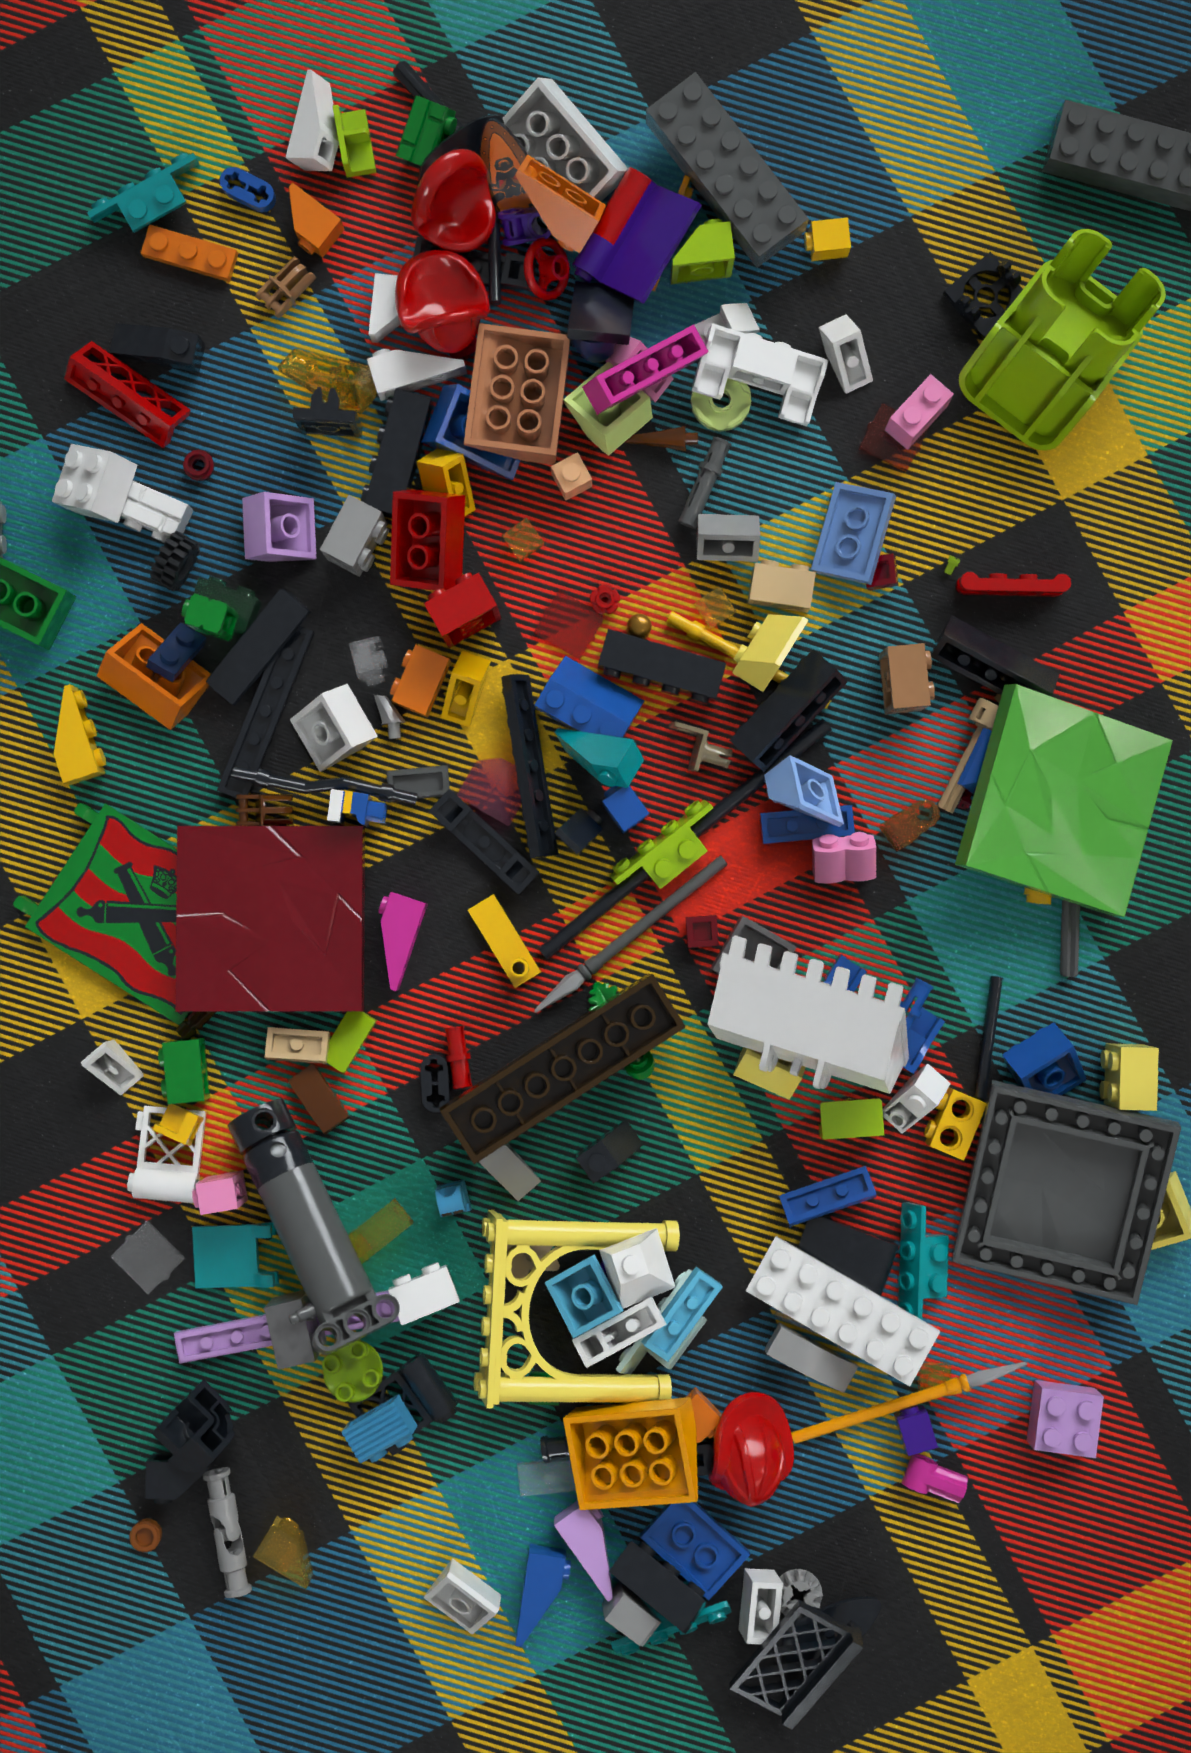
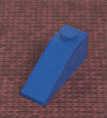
M530 1544L515 1646L522 1647L561 1591L563 1579L569 1580L571 1560H566V1549Z

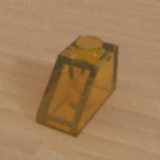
M276 1516L253 1557L306 1589L313 1576V1570L303 1531L298 1529L299 1526L293 1520L286 1517L281 1519Z

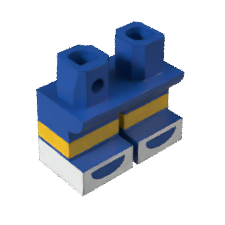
M331 789L327 820L334 824L344 825L345 816L356 817L358 822L367 828L369 822L385 824L388 805L372 801V797L369 794Z

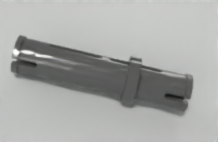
M713 437L704 461H701L698 466L700 471L686 501L683 512L678 519V522L682 525L696 529L698 514H702L717 477H721L723 472L721 468L731 447V443L719 437Z

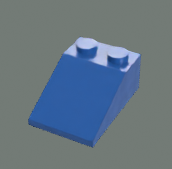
M459 384L443 386L422 443L434 449L438 448L464 454L466 463L513 480L521 460L464 445L470 390Z

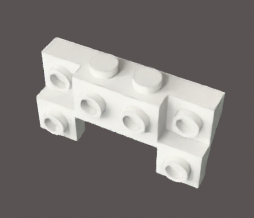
M712 323L705 340V346L709 352L701 357L698 363L691 391L720 400L724 393L727 378L783 395L778 418L807 427L825 376L828 359L793 349L784 342L773 343L764 340L755 333L745 334Z

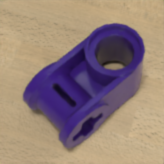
M535 207L511 208L497 213L498 219L502 220L505 235L502 241L505 246L535 241L541 237L547 239L551 235L549 229H543L538 225L537 217L540 215Z

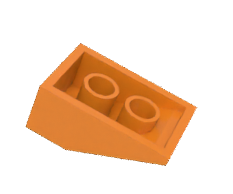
M527 154L515 174L516 178L553 237L558 239V244L568 251L573 252L575 250L580 253L597 226L606 205Z

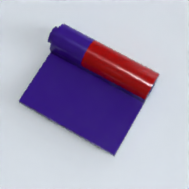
M628 167L608 201L597 226L582 251L578 253L572 263V266L576 269L574 275L587 283H590L591 280L599 282L644 304L702 205L697 201L655 184L645 174L632 167Z

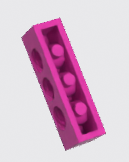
M693 324L597 375L582 388L598 415L691 365L709 351Z

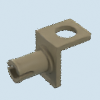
M671 722L669 724V728L697 735L688 771H698L702 761L728 768L731 760L719 756L732 757V749L708 744L707 737L709 731L679 722Z

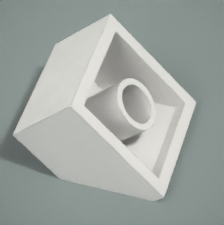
M348 684L321 693L290 719L319 772L361 750L378 737Z

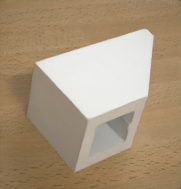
M927 1063L910 1077L883 1108V1117L903 1134L938 1106L951 1083Z

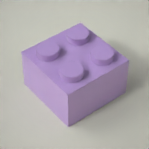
M1034 1380L1026 1441L1034 1450L1096 1458L1104 1396L1092 1387Z

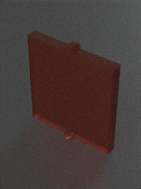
M882 403L873 422L868 423V431L859 449L906 473L915 454L920 453V445L929 427L907 450L885 431L890 417L897 410Z
M559 590L549 608L544 609V616L535 629L534 634L580 660L590 642L595 641L594 635L605 617Z

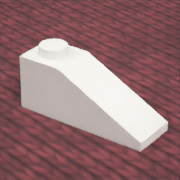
M390 349L378 350L372 354L373 357L367 358L381 401L388 399L389 396L393 397L396 388L412 392L467 374L464 360L403 350L390 351Z
M650 1297L576 1337L572 1342L585 1367L588 1368L667 1324L653 1297Z

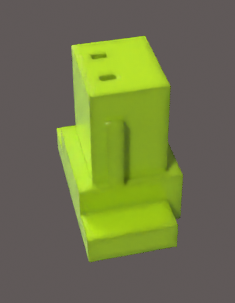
M952 555L948 558V564L944 570L949 575L952 574L954 568L960 563V559Z

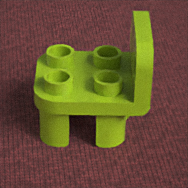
M1080 229L1074 232L1054 260L1047 261L1040 267L990 330L959 374L961 391L970 402L1022 442L1037 450L1056 448L1086 414L1138 344L1143 334V327L1161 307L1166 297L1165 288L1160 279L1146 268H1140L1118 296L1095 280L1091 274L1112 248L1111 241L1095 230Z

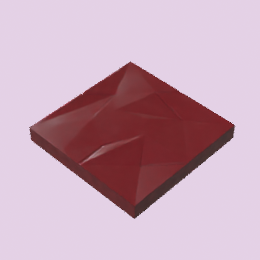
M177 826L175 1012L364 1011L365 827Z

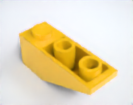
M71 684L64 686L54 748V757L62 782L68 785L104 775L103 766L106 765L105 755L101 748H97L94 737L97 736L96 727L92 719L87 718L84 709L88 707L85 694L82 690H78L77 687Z

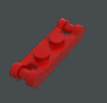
M966 572L957 580L955 586L956 590L963 595L1056 597L1071 587V579L1066 574H1058L1053 579H1038L1036 574H1021L1019 579H1008L1007 574L993 573L989 574V578H979L974 572Z

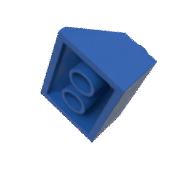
M565 656L549 678L534 706L536 710L571 730L624 738L644 700Z

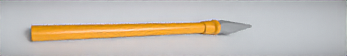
M1027 1362L981 1370L967 1376L966 1374H961L959 1378H952L945 1381V1383L791 1432L794 1444L947 1395H956L962 1393V1390L969 1392L972 1387L984 1385L1026 1366Z

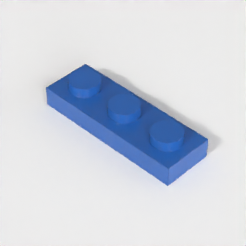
M852 805L840 806L844 822L840 827L795 810L760 813L762 844L812 840L825 834H833L838 837L849 836L855 833Z
M866 1166L779 1195L789 1227L877 1197Z

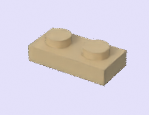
M268 1027L264 1058L266 1060L327 1064L330 1033L329 1031Z

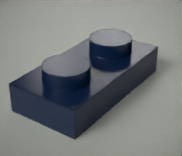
M180 622L150 656L146 667L173 683L205 646L207 637Z

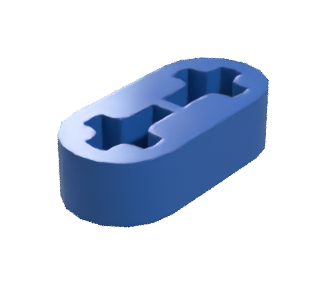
M229 167L222 172L219 179L220 185L225 195L261 213L268 212L275 206V192L266 181L237 167ZM238 177L241 185L245 188L234 186L231 189L228 183L229 179L234 181ZM251 191L262 194L265 191L268 199H261L258 203L256 196Z

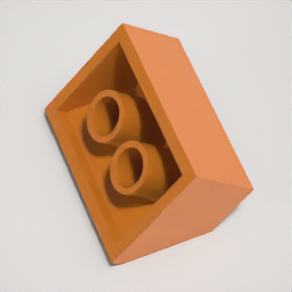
M141 623L105 652L97 677L171 730L189 714L209 686L206 680L211 673L192 660L172 683L147 668L148 659L164 642V639Z

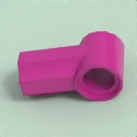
M915 1454L911 1455L901 1483L916 1492L923 1494L930 1492L960 1503L967 1490L968 1478L965 1475L939 1466L937 1462L926 1456Z

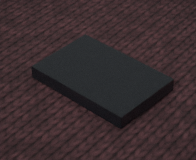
M575 281L567 338L629 345L634 299L603 284Z

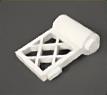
M144 1106L143 1112H137L135 1130H141L137 1168L134 1173L129 1174L127 1190L132 1192L133 1198L193 1203L192 1191L196 1189L195 1184L200 1181L199 1172L207 1111L188 1110L204 1117L196 1134L195 1146L193 1144L189 1146L194 1152L193 1165L188 1166L181 1165L173 1155L184 1144L180 1143L170 1151L160 1139L163 1135L160 1133L156 1134L150 1127L151 1113L164 1115L167 1108ZM149 1133L153 1136L150 1141H148ZM157 1141L166 1155L157 1163L145 1162L147 1148ZM170 1158L174 1164H166L164 1162Z

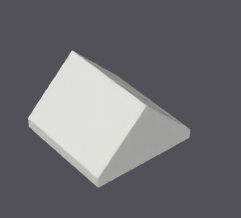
M452 1558L423 1598L473 1635L497 1614L500 1607L501 1594Z

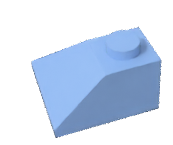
M791 755L764 775L767 794L773 802L838 827L844 824L832 775Z

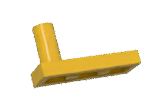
M494 894L468 909V912L515 988L541 973V970Z

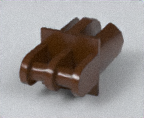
M236 794V799H239V808H236V812H239V821H236V826L293 825V818H265V813H293L292 806H265V801H292L293 794ZM248 799H255V808H248ZM248 812H256V821H248Z

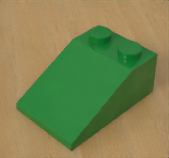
M0 557V626L50 650L77 596Z

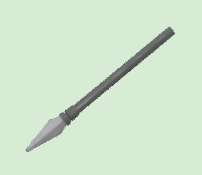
M721 855L597 955H593L586 960L584 965L579 964L577 970L567 974L537 1006L534 1012L541 1011L576 991L585 980H590L592 978L591 974L594 975L603 967L602 965L726 867L728 864Z

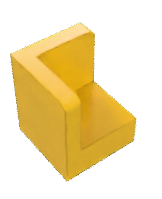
M169 1104L160 1124H154L152 1130L184 1145L191 1146L204 1117L178 1105Z

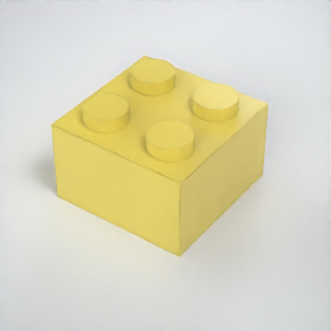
M1105 1044V1050L1101 1052V1067L1105 1069V1081L1100 1083V1097L1104 1099L1105 1105L1119 1110L1157 1111L1159 1048L1143 1044Z

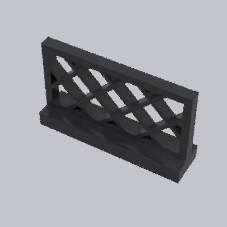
M798 1600L729 1682L730 1690L780 1715L782 1725L793 1729L863 1649L861 1625L852 1620L844 1624ZM802 1613L813 1619V1623L796 1626L795 1620ZM834 1630L839 1634L835 1638L822 1640L820 1632ZM816 1632L818 1641L800 1643L798 1635ZM794 1636L795 1644L778 1647L777 1641L780 1638ZM820 1650L821 1655L817 1659L804 1660L802 1652ZM798 1653L800 1661L782 1664L781 1656ZM776 1657L778 1665L760 1666L762 1659ZM802 1670L803 1676L800 1679L786 1680L785 1673ZM781 1675L782 1682L765 1684L763 1676ZM759 1677L760 1685L748 1687L743 1684L745 1679ZM785 1691V1696L780 1702L769 1698L767 1694Z

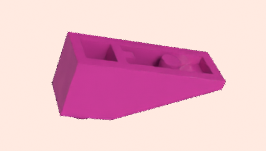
M390 892L389 897H383L378 913L383 915L381 927L390 989L398 991L428 904L395 892Z

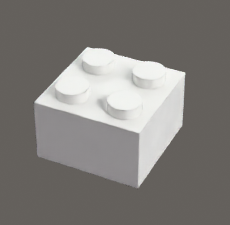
M71 444L65 457L59 481L55 486L52 502L80 515L118 523L138 465L110 451Z

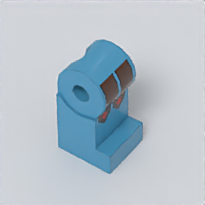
M465 1179L438 1185L435 1189L436 1201L441 1217L471 1210Z

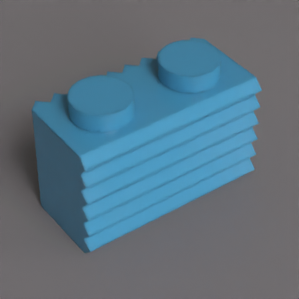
M398 1394L347 1423L342 1430V1435L360 1464L368 1459L373 1463L387 1454L386 1449L394 1444L397 1448H400L413 1439L412 1434L416 1430L417 1424Z

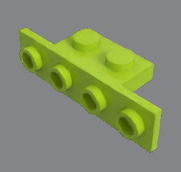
M697 800L690 804L684 810L686 814L678 821L674 819L661 828L660 831L662 833L653 841L648 839L640 844L636 849L638 853L629 860L624 858L613 867L614 872L609 876L619 885L642 866L658 888H663L708 851L690 827L710 812L713 806L706 800L701 802Z

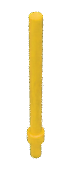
M673 611L666 621L686 632V636L697 642L699 639L732 658L735 657L740 649L704 629L705 625L696 620L692 622ZM778 669L772 680L780 683L789 675ZM830 702L824 707L825 709L828 708Z

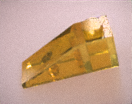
M294 348L277 366L279 372L314 393L317 387H321L323 400L328 402L330 388H335L340 399V409L356 411V413L362 414L377 397L370 367L367 365Z

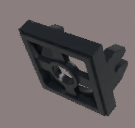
M991 251L943 292L947 300L981 339L987 336L1023 290L1019 285L1021 283L1020 273L1017 271L1012 274L1010 271L1011 263L1009 261H1002L1000 263ZM990 273L997 275L999 279L992 285L982 284L976 278V275ZM966 284L974 291L972 302L969 296L963 294ZM1007 286L1009 300L1006 308L1003 309L997 302L998 292ZM981 289H989L993 293L994 300L991 304L984 305L979 302L977 293ZM980 309H990L995 317H981Z
M317 387L311 396L310 408L293 407V420L302 434L346 437L362 436V424L356 411L344 409L335 388H330L328 401L324 400L323 402L322 388Z

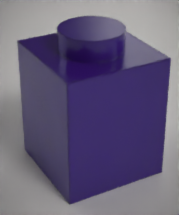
M923 1404L893 1413L903 1447L908 1456L938 1448L928 1412Z

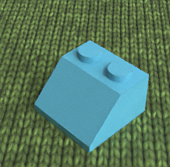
M595 1254L545 1282L573 1338L624 1311Z

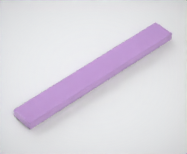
M389 1291L377 1292L376 1295L389 1294ZM378 1303L376 1305V1311L380 1317L388 1318L391 1316L392 1311L388 1304ZM265 1314L176 1331L174 1333L179 1364L272 1346ZM354 1316L348 1318L347 1324L350 1330L363 1328V1322L360 1318ZM397 1316L393 1322L400 1321L399 1317ZM325 1330V1335L332 1334L330 1331Z

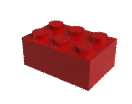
M415 489L393 491L390 585L434 591L440 588H444L446 591L456 585L455 580L462 576L465 495Z
M471 572L462 575L455 580V586L446 591L444 588H440L427 596L429 601L423 603L448 648L455 646L502 619L498 606L479 572L475 575H472Z

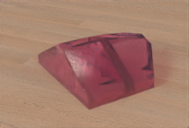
M503 758L476 761L457 796L487 815L510 826L522 805L517 785L516 766Z

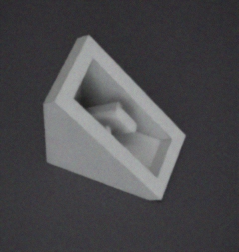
M620 1580L613 1588V1599L609 1602L605 1599L602 1603L604 1620L639 1646L643 1647L661 1623L660 1619L640 1597Z

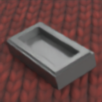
M448 765L386 771L388 784L394 785L396 789L418 793L417 799L442 797L450 789Z

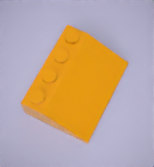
M691 1397L576 1407L563 1418L579 1510L698 1501L697 1435Z

